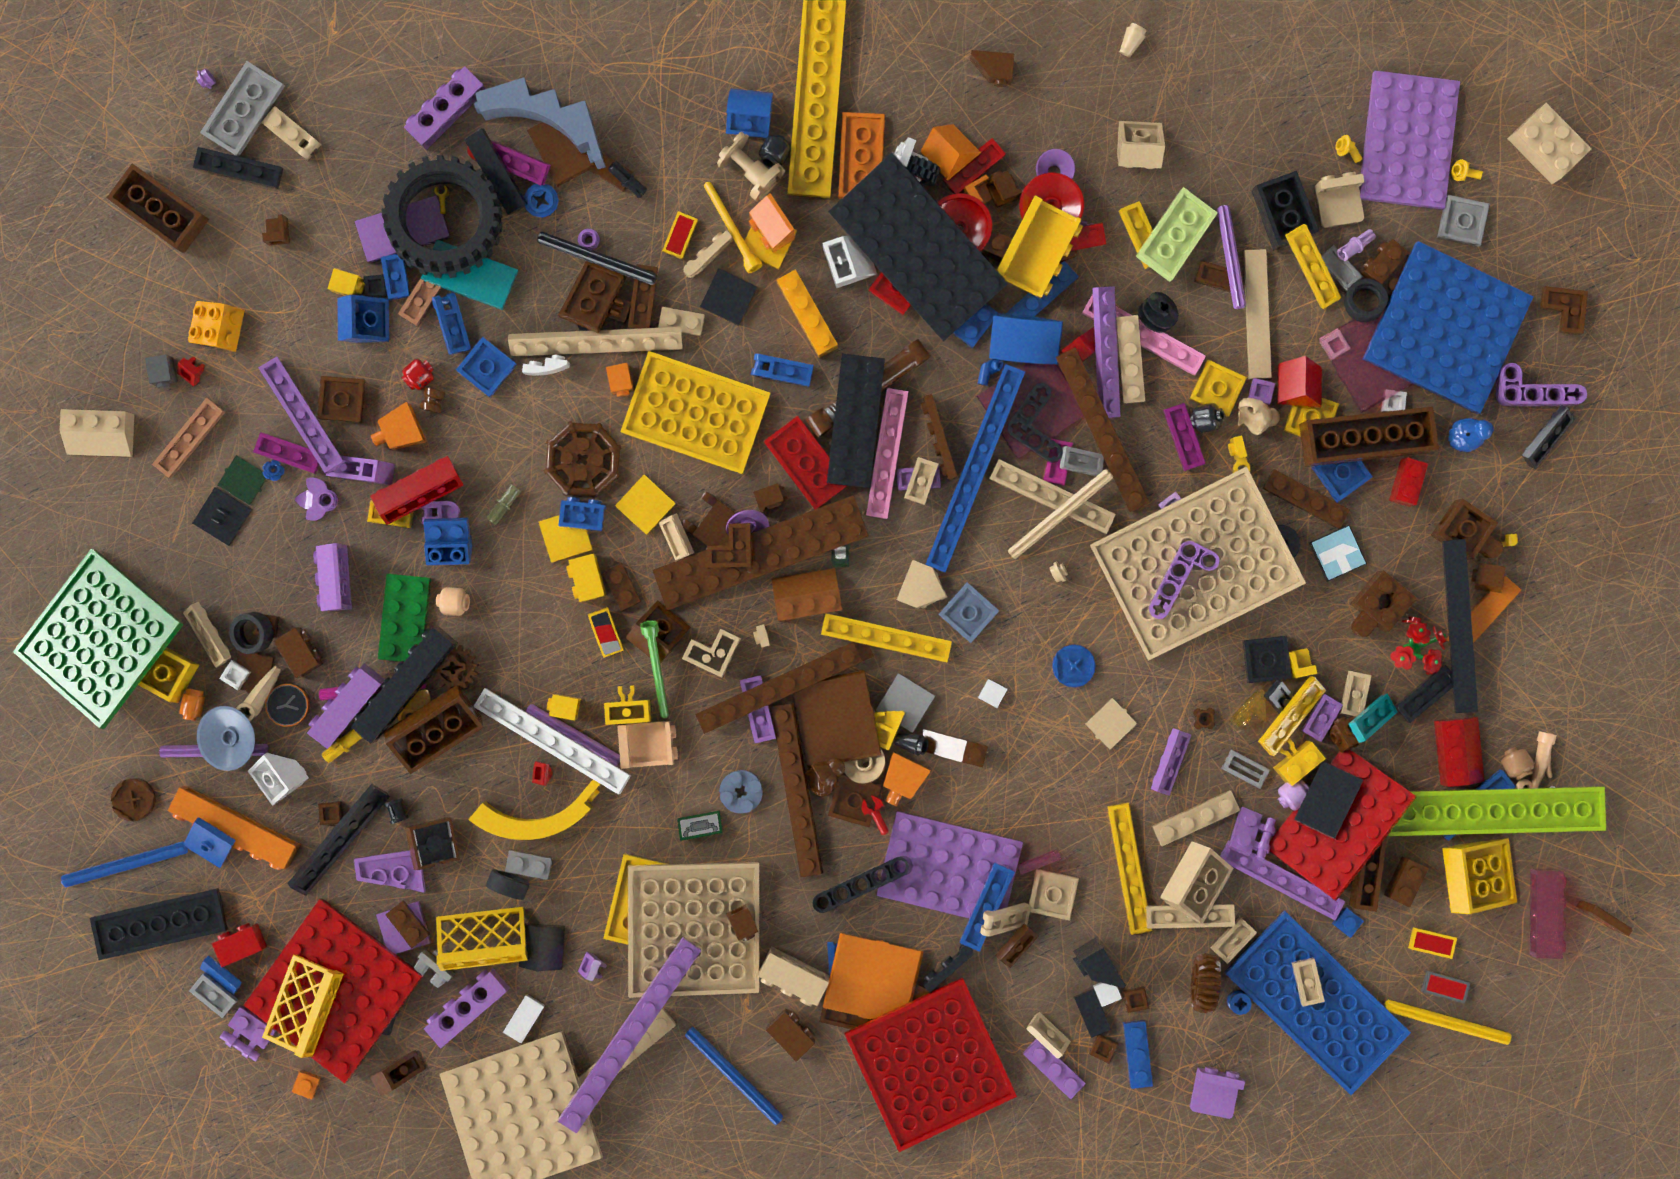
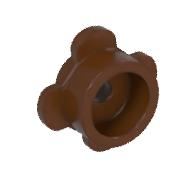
M1196 708L1193 711L1195 716L1194 727L1196 729H1213L1215 727L1213 716L1215 711L1212 708L1207 710Z

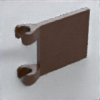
M704 492L701 498L712 506L706 517L698 527L686 519L681 524L684 529L707 546H718L729 542L726 525L729 519L736 513L708 492Z

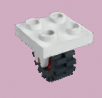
M908 137L904 143L901 142L897 146L894 154L921 184L934 186L940 167L929 161L928 158L913 152L916 140Z

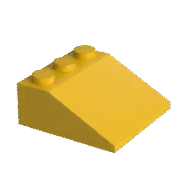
M1509 838L1458 844L1442 848L1451 913L1473 914L1517 903Z

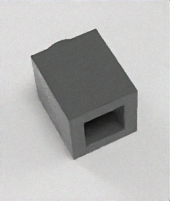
M166 354L145 358L149 384L162 389L171 387L170 384L177 383L173 357Z

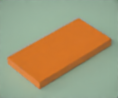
M842 112L838 199H842L883 161L885 114Z

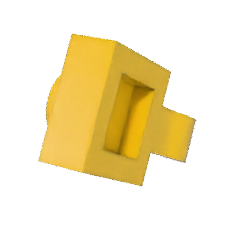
M1242 435L1231 438L1228 449L1230 455L1234 456L1236 460L1232 468L1233 473L1238 471L1240 465L1247 466L1250 472Z

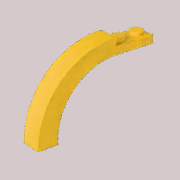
M593 779L570 806L549 817L539 819L517 818L502 813L485 801L468 820L491 834L508 839L533 840L545 838L564 831L582 819L593 808L587 801L590 800L592 802L600 793L597 789L601 784Z

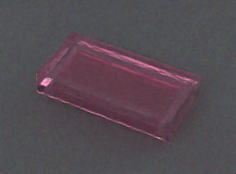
M1055 849L1019 863L1017 868L1019 873L1023 875L1062 858L1059 851Z

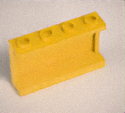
M1034 196L997 270L1008 283L1040 299L1043 294L1048 296L1053 286L1050 281L1053 275L1058 276L1063 266L1060 264L1063 255L1068 257L1073 247L1070 242L1073 236L1078 237L1083 227L1080 224L1081 218H1076L1044 202L1043 199Z

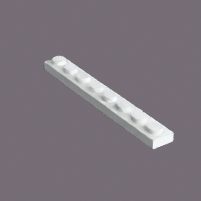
M484 688L474 705L476 709L617 794H621L631 777L630 774Z

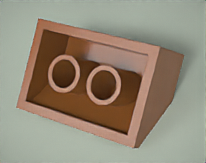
M835 568L772 579L778 621L842 611Z

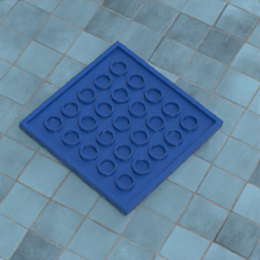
M1418 241L1410 253L1362 360L1471 412L1481 414L1534 296Z

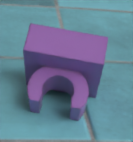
M586 952L578 972L585 979L593 981L594 978H602V975L597 971L599 967L606 968L607 965L594 954Z

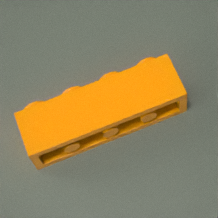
M796 269L777 279L781 292L817 356L821 358L837 349L838 344Z

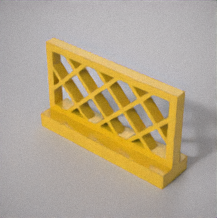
M524 907L436 917L437 965L440 971L528 961ZM511 914H519L520 920L514 927L505 921ZM495 916L499 922L491 929L484 922L489 917ZM468 919H473L477 924L469 932L462 925ZM443 922H452L456 925L449 934L442 930ZM502 924L511 929L504 938L495 932ZM482 926L489 933L482 940H479L473 934ZM459 928L467 934L460 943L452 938ZM515 932L521 937V944L511 945L507 940ZM494 935L500 942L496 947L490 948L485 943ZM470 938L479 943L473 950H467L463 947ZM448 940L456 945L452 952L443 953V946Z
M293 955L262 1038L295 1052L294 1055L301 1058L313 1056L343 973L337 970L332 971L301 956ZM298 962L303 964L306 973L300 976L297 975L295 970ZM316 971L324 973L322 981L318 984L315 983L312 975ZM307 976L311 987L303 991L299 980ZM295 983L298 994L290 997L288 987L290 984ZM313 991L315 996L314 1002L308 1005L304 994ZM300 997L303 1008L295 1012L291 1000ZM287 1003L290 1014L282 1018L280 1008L281 1005ZM305 1011L307 1021L304 1025L300 1026L297 1014ZM292 1017L295 1029L287 1032L284 1021ZM276 1024H279L283 1034L279 1037L271 1035L272 1029ZM297 1032L299 1037L297 1046L292 1045L289 1035Z

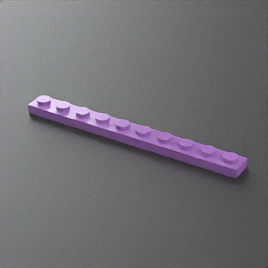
M682 937L559 1117V1123L575 1133L579 1131L701 952V948Z

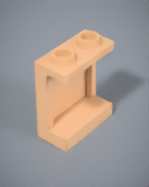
M671 721L618 725L621 769L675 764L674 760H678L677 747H673V738H676L675 725H671Z

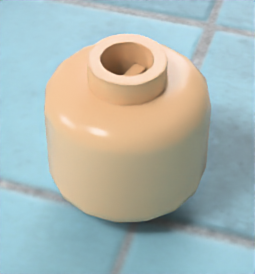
M446 587L436 597V606L440 608L443 615L460 616L469 609L470 597L463 588Z

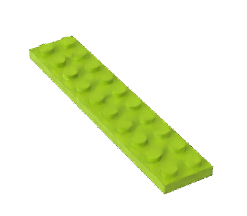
M1605 787L1410 791L1417 798L1388 836L1606 831Z

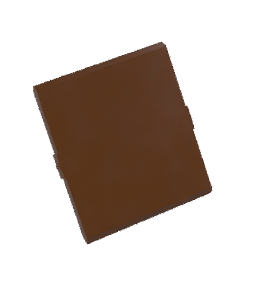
M865 670L828 677L793 693L798 715V727L802 736L808 768H812L811 764L817 761L828 762L833 758H839L843 762L881 755L875 723V711L871 702Z

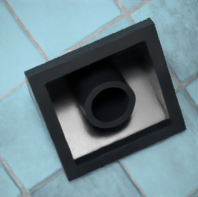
M525 923L528 961H520L519 967L536 972L562 970L565 926Z

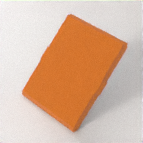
M840 933L823 1008L858 1015V1017L864 1019H875L911 1002L924 951L890 944L884 940H872Z

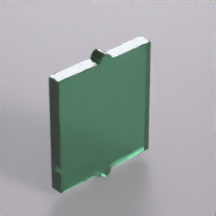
M236 455L230 466L225 468V473L218 486L251 505L258 492L262 491L261 487L266 478L263 476V471Z

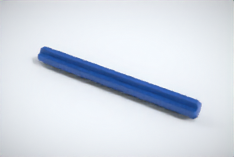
M185 841L62 875L61 883L64 887L77 885L188 853V848L183 846Z
M694 1027L686 1032V1038L774 1125L781 1122L783 1115Z

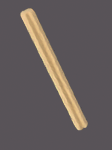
M1107 469L1103 470L1009 548V554L1014 559L1018 558L1113 479L1112 474Z

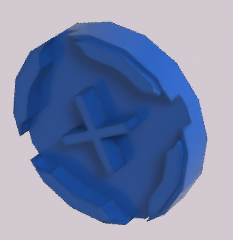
M1072 644L1064 646L1057 651L1053 658L1052 669L1054 676L1065 686H1083L1090 681L1095 673L1096 664L1094 656L1081 645Z

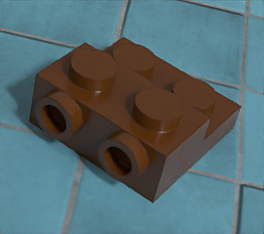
M1393 238L1388 242L1384 240L1376 249L1379 253L1375 258L1371 256L1364 263L1363 267L1365 270L1361 273L1366 279L1376 280L1381 283L1387 291L1388 298L1391 297L1409 258V252Z

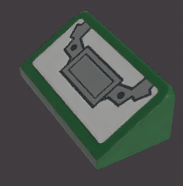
M720 810L677 818L680 841L724 832Z

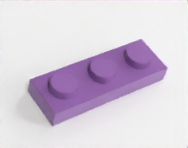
M761 675L740 680L742 692L763 683ZM768 705L748 714L755 743L776 739Z
M1172 729L1164 754L1160 759L1159 768L1153 778L1152 790L1170 796L1191 738L1190 734Z
M1037 1039L1023 1052L1070 1099L1086 1084L1060 1058L1057 1059Z

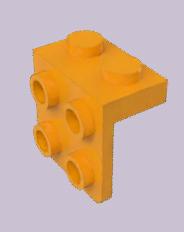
M197 301L189 330V343L214 346L236 352L245 310L227 304Z

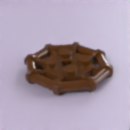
M569 421L568 425L550 440L546 441L547 453L544 473L563 492L562 495L566 497L568 495L587 496L594 499L615 479L619 478V456L622 448L602 427L603 424ZM576 431L593 432L591 438H578ZM571 433L573 440L564 447L559 446L558 444ZM598 435L607 444L608 449L603 450L596 443ZM555 449L561 451V463L557 466H554ZM611 453L610 470L604 468L605 455ZM580 454L588 456L586 459L588 463L586 465L583 463L579 465L577 463ZM563 469L570 477L568 484L565 483L556 471ZM602 472L607 474L605 478L594 486L593 480ZM575 481L588 482L589 488L573 487Z

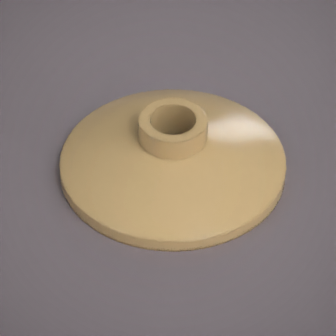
M882 749L880 756L844 762L845 773L852 781L864 784L876 780L885 768V755ZM869 762V766L863 768V763Z

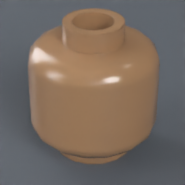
M1513 747L1504 752L1506 756L1501 760V764L1510 778H1516L1518 781L1533 773L1532 769L1535 764L1526 749L1518 750L1516 747Z

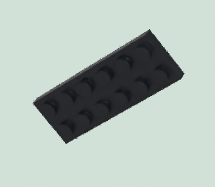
M842 353L827 483L870 488L885 358Z
M219 888L89 918L98 960L228 930Z

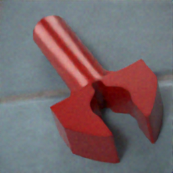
M871 795L875 802V810L867 806L865 799H863L861 810L864 815H872L881 835H886L889 833V830L880 813V808L884 805L880 798Z

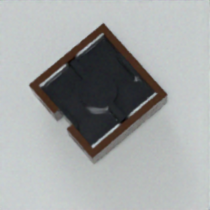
M451 817L405 827L414 870L434 867L436 862L445 864L460 860Z

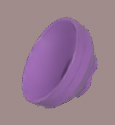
M1048 150L1037 161V176L1048 173V168L1051 166H1057L1061 174L1071 179L1074 176V160L1063 150Z

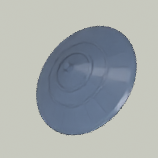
M219 706L211 709L202 717L197 729V744L201 755L210 765L220 770L230 771L242 767L250 759L255 746V734L250 721L241 711L229 706Z

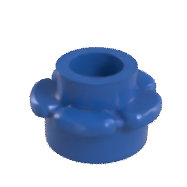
M277 460L266 462L263 465V476L266 479L277 481L284 474V467Z

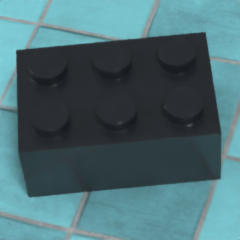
M1297 171L1258 184L1251 190L1273 251L1290 245L1285 235L1302 224L1307 225L1312 237L1319 232Z

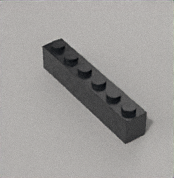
M439 626L432 629L429 627L422 634L423 640L419 645L415 644L408 651L410 656L405 662L402 660L395 667L394 671L396 673L391 678L388 677L380 686L382 690L378 694L372 695L367 701L368 707L364 711H359L353 720L355 722L351 728L370 744L380 739L384 731L390 727L458 644Z

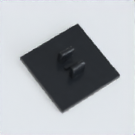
M214 487L192 524L230 546L252 509L217 487Z

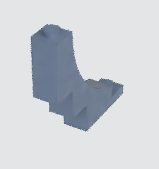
M525 78L475 93L477 101L474 102L478 114H482L485 121L501 117H523L541 121L564 134L581 154L587 152L590 163H595L597 169L606 167L591 114L585 101L561 107L555 89L532 96Z

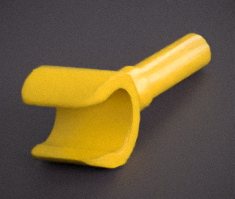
M445 185V192L443 194H439L437 186L434 189L440 201V214L446 213L445 198L449 195V189Z
M1517 534L1505 535V542H1502L1503 547L1515 546L1518 543Z

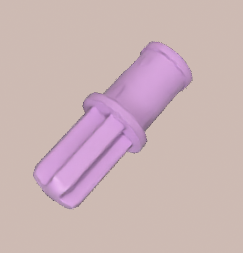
M1368 229L1360 236L1352 237L1346 245L1337 250L1338 257L1343 261H1347L1354 254L1362 252L1364 246L1373 241L1376 235L1373 233V230Z

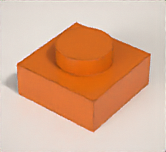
M300 1070L292 1092L312 1100L321 1077Z

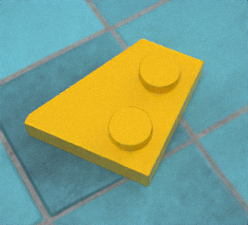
M905 711L875 712V723L880 747L888 751L890 750L906 713Z

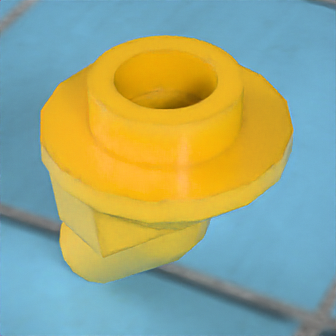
M1344 135L1338 139L1336 150L1339 156H1344L1349 152L1355 163L1363 159L1355 146V142L1351 141L1349 135Z
M1462 159L1454 163L1451 175L1456 181H1465L1466 177L1481 180L1483 171L1469 168L1470 163Z

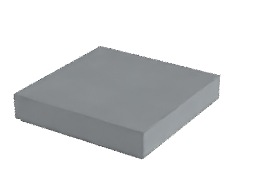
M1447 195L1437 238L1477 247L1481 246L1490 204Z
M898 673L876 708V711H905L901 726L913 733L935 696Z

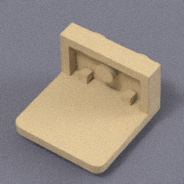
M1349 172L1339 178H1335L1334 175L1325 176L1314 186L1322 227L1327 228L1358 223L1364 219L1359 187L1364 183L1363 174L1356 175V172Z

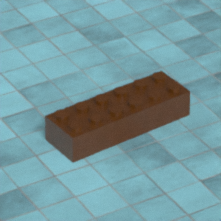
M1433 407L1313 419L1299 424L1305 467L1426 454L1439 449Z

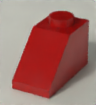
M1094 327L1062 349L1060 354L1076 347L1082 362H1084L1096 353Z

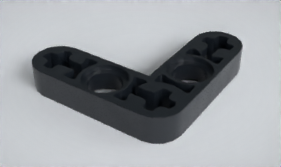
M1039 383L1033 387L1008 424L1007 431L1013 439L1047 462L1055 463L1062 457L1063 450L1061 446L1031 426L1051 397V388L1045 383ZM1044 388L1046 389L1045 394L1047 397L1042 396L1038 403L1042 405L1039 407L1034 401L1029 399L1032 397L1035 400L1038 395L1036 390ZM1027 405H1032L1036 410L1035 414L1031 417L1023 413V408ZM1013 424H1021V430L1025 433L1027 429L1031 430L1027 434L1025 441L1021 439L1023 437L1022 433H1013ZM1038 435L1041 438V444L1036 447L1029 444V437ZM1045 441L1049 443L1046 445L1047 448L1052 450L1055 447L1057 449L1058 457L1053 456L1049 458V452L1045 449L1043 453L1039 451Z

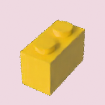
M596 554L568 560L569 565L566 568L569 578L574 580L575 586L572 587L575 599H579V602H586L607 596Z

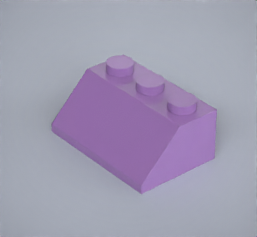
M332 543L316 546L313 558L318 568V573L315 574V582L319 586V594L317 595L318 607H321V611L352 609L347 545Z

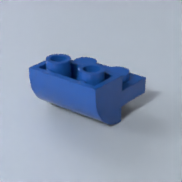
M731 88L727 103L726 134L738 135L740 132H743L748 136L767 138L770 131L773 93Z
M436 518L423 521L426 565L470 564L472 536L469 532L468 518Z

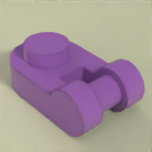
M434 501L421 507V509H424L422 524H424L423 521L425 519L460 517L459 506L451 501ZM437 508L438 516L432 517V509Z

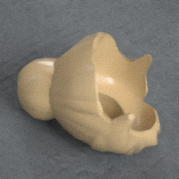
M1243 398L1239 402L1238 425L1245 424L1254 435H1260L1268 427L1278 424L1280 420L1279 412L1275 408H1270L1262 400Z

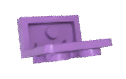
M1205 1066V1069L1197 1067L1190 1109L1198 1113L1228 1119L1232 1118L1238 1089H1244L1245 1081L1237 1072L1226 1071L1224 1073L1209 1066Z

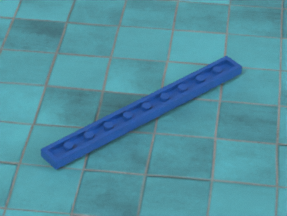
M1005 364L925 565L946 572L1025 371Z

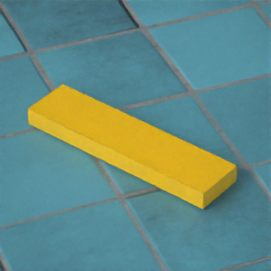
M1302 224L1287 233L1285 236L1320 307L1324 309L1340 300L1342 297L1307 225Z
M1310 676L1258 741L1269 755L1275 756L1326 692L1325 688L1315 677Z

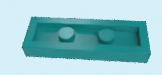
M1387 693L1378 697L1349 723V726L1358 742H1364L1398 711Z

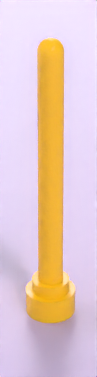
M706 182L704 188L744 257L743 266L747 273L759 270L763 265L759 257L750 252L713 184Z

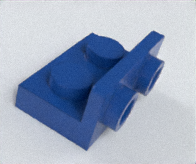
M567 497V501L561 500L558 526L602 531L606 506L601 505L602 501L589 499L588 503H582L580 498Z

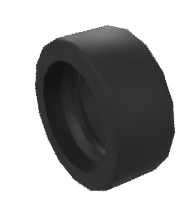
M1358 280L1351 285L1345 295V310L1356 321L1364 323L1374 321L1381 316L1387 306V291L1376 280ZM1359 290H1368L1374 293L1379 300L1377 308L1373 311H1363L1356 307L1353 302L1355 293Z
M255 611L240 614L234 618L230 625L229 634L231 642L237 650L245 654H253L264 651L270 646L273 641L274 631L270 620L264 614ZM248 620L255 623L259 629L260 637L256 645H251L244 636V624Z
M496 869L491 870L486 883V887L490 890L518 900H524L530 883L523 878Z

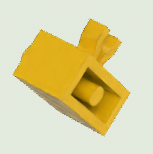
M635 685L630 686L628 701H626V694L623 693V686H618V694L621 697V701L604 703L606 725L651 721L650 699L634 701Z
M1288 738L1286 742L1289 744V750L1292 753L1283 750L1282 747L1278 751L1284 754L1286 758L1273 768L1283 781L1287 782L1290 786L1296 784L1326 759L1311 741H1305L1295 749L1294 742Z

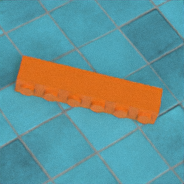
M187 786L179 787L167 810L173 813L175 819L183 822L187 820L192 823V826L198 817L235 839L234 849L239 851L244 849L250 852L252 858L260 861L264 859L269 862L270 867L276 870L288 868L301 845Z

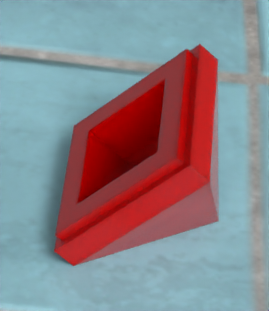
M535 761L532 783L546 786L553 775L550 765Z

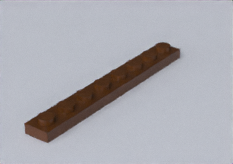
M1076 347L1056 356L1059 366L1129 512L1149 504L1144 489Z
M852 642L695 715L705 734L861 663L862 660Z
M794 703L772 706L771 712L800 876L823 874L807 777L805 775Z

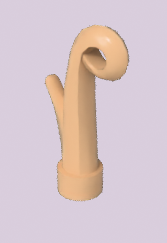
M1539 731L1535 766L1531 781L1522 779L1517 782L1515 789L1523 788L1525 785H1527V788H1539L1545 771L1547 777L1552 778L1551 751L1552 745H1555L1557 735Z

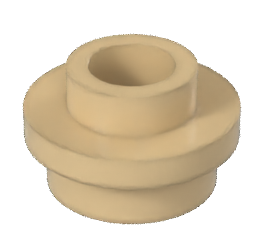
M1057 561L1054 562V565L1050 567V571L1055 581H1066L1065 576L1068 575L1064 564L1059 565Z

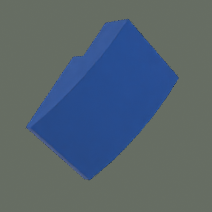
M1002 313L993 315L989 358L1024 363L1059 364L1056 356L1060 355L1063 321L1026 315L1015 316Z

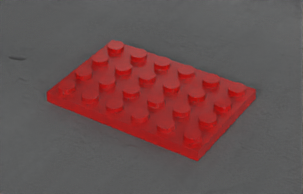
M1351 750L1343 753L1339 752L1330 763V765L1363 780L1336 839H1332L1295 821L1294 818L1298 812L1296 810L1290 814L1269 842V852L1335 901H1337L1417 798L1416 795Z

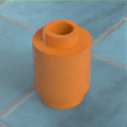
M186 688L179 714L183 715V719L196 721L197 717L202 716L205 697H203L204 691Z

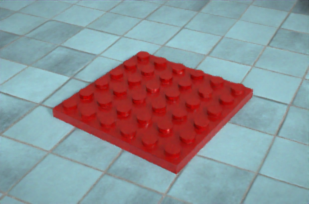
M319 899L247 999L244 1006L268 1023L293 955L301 956L332 971L337 970L343 973L316 1049L311 1058L345 1084L410 996L423 975L324 899ZM298 962L295 970L297 975L300 976L306 973L303 964ZM320 971L312 973L316 984L322 981L324 973ZM307 976L299 980L303 991L311 987ZM295 983L290 984L288 987L290 997L298 994ZM313 991L304 994L308 1005L312 1004L315 999ZM300 997L291 1000L295 1012L303 1008ZM287 1003L281 1005L280 1013L282 1018L290 1014ZM305 1011L297 1014L300 1026L304 1025L307 1021ZM292 1017L284 1021L287 1032L295 1029ZM279 1024L274 1025L273 1029L283 1035ZM297 1032L289 1035L290 1041L297 1046L299 1042Z
M963 977L844 1033L898 1152L1017 1097Z

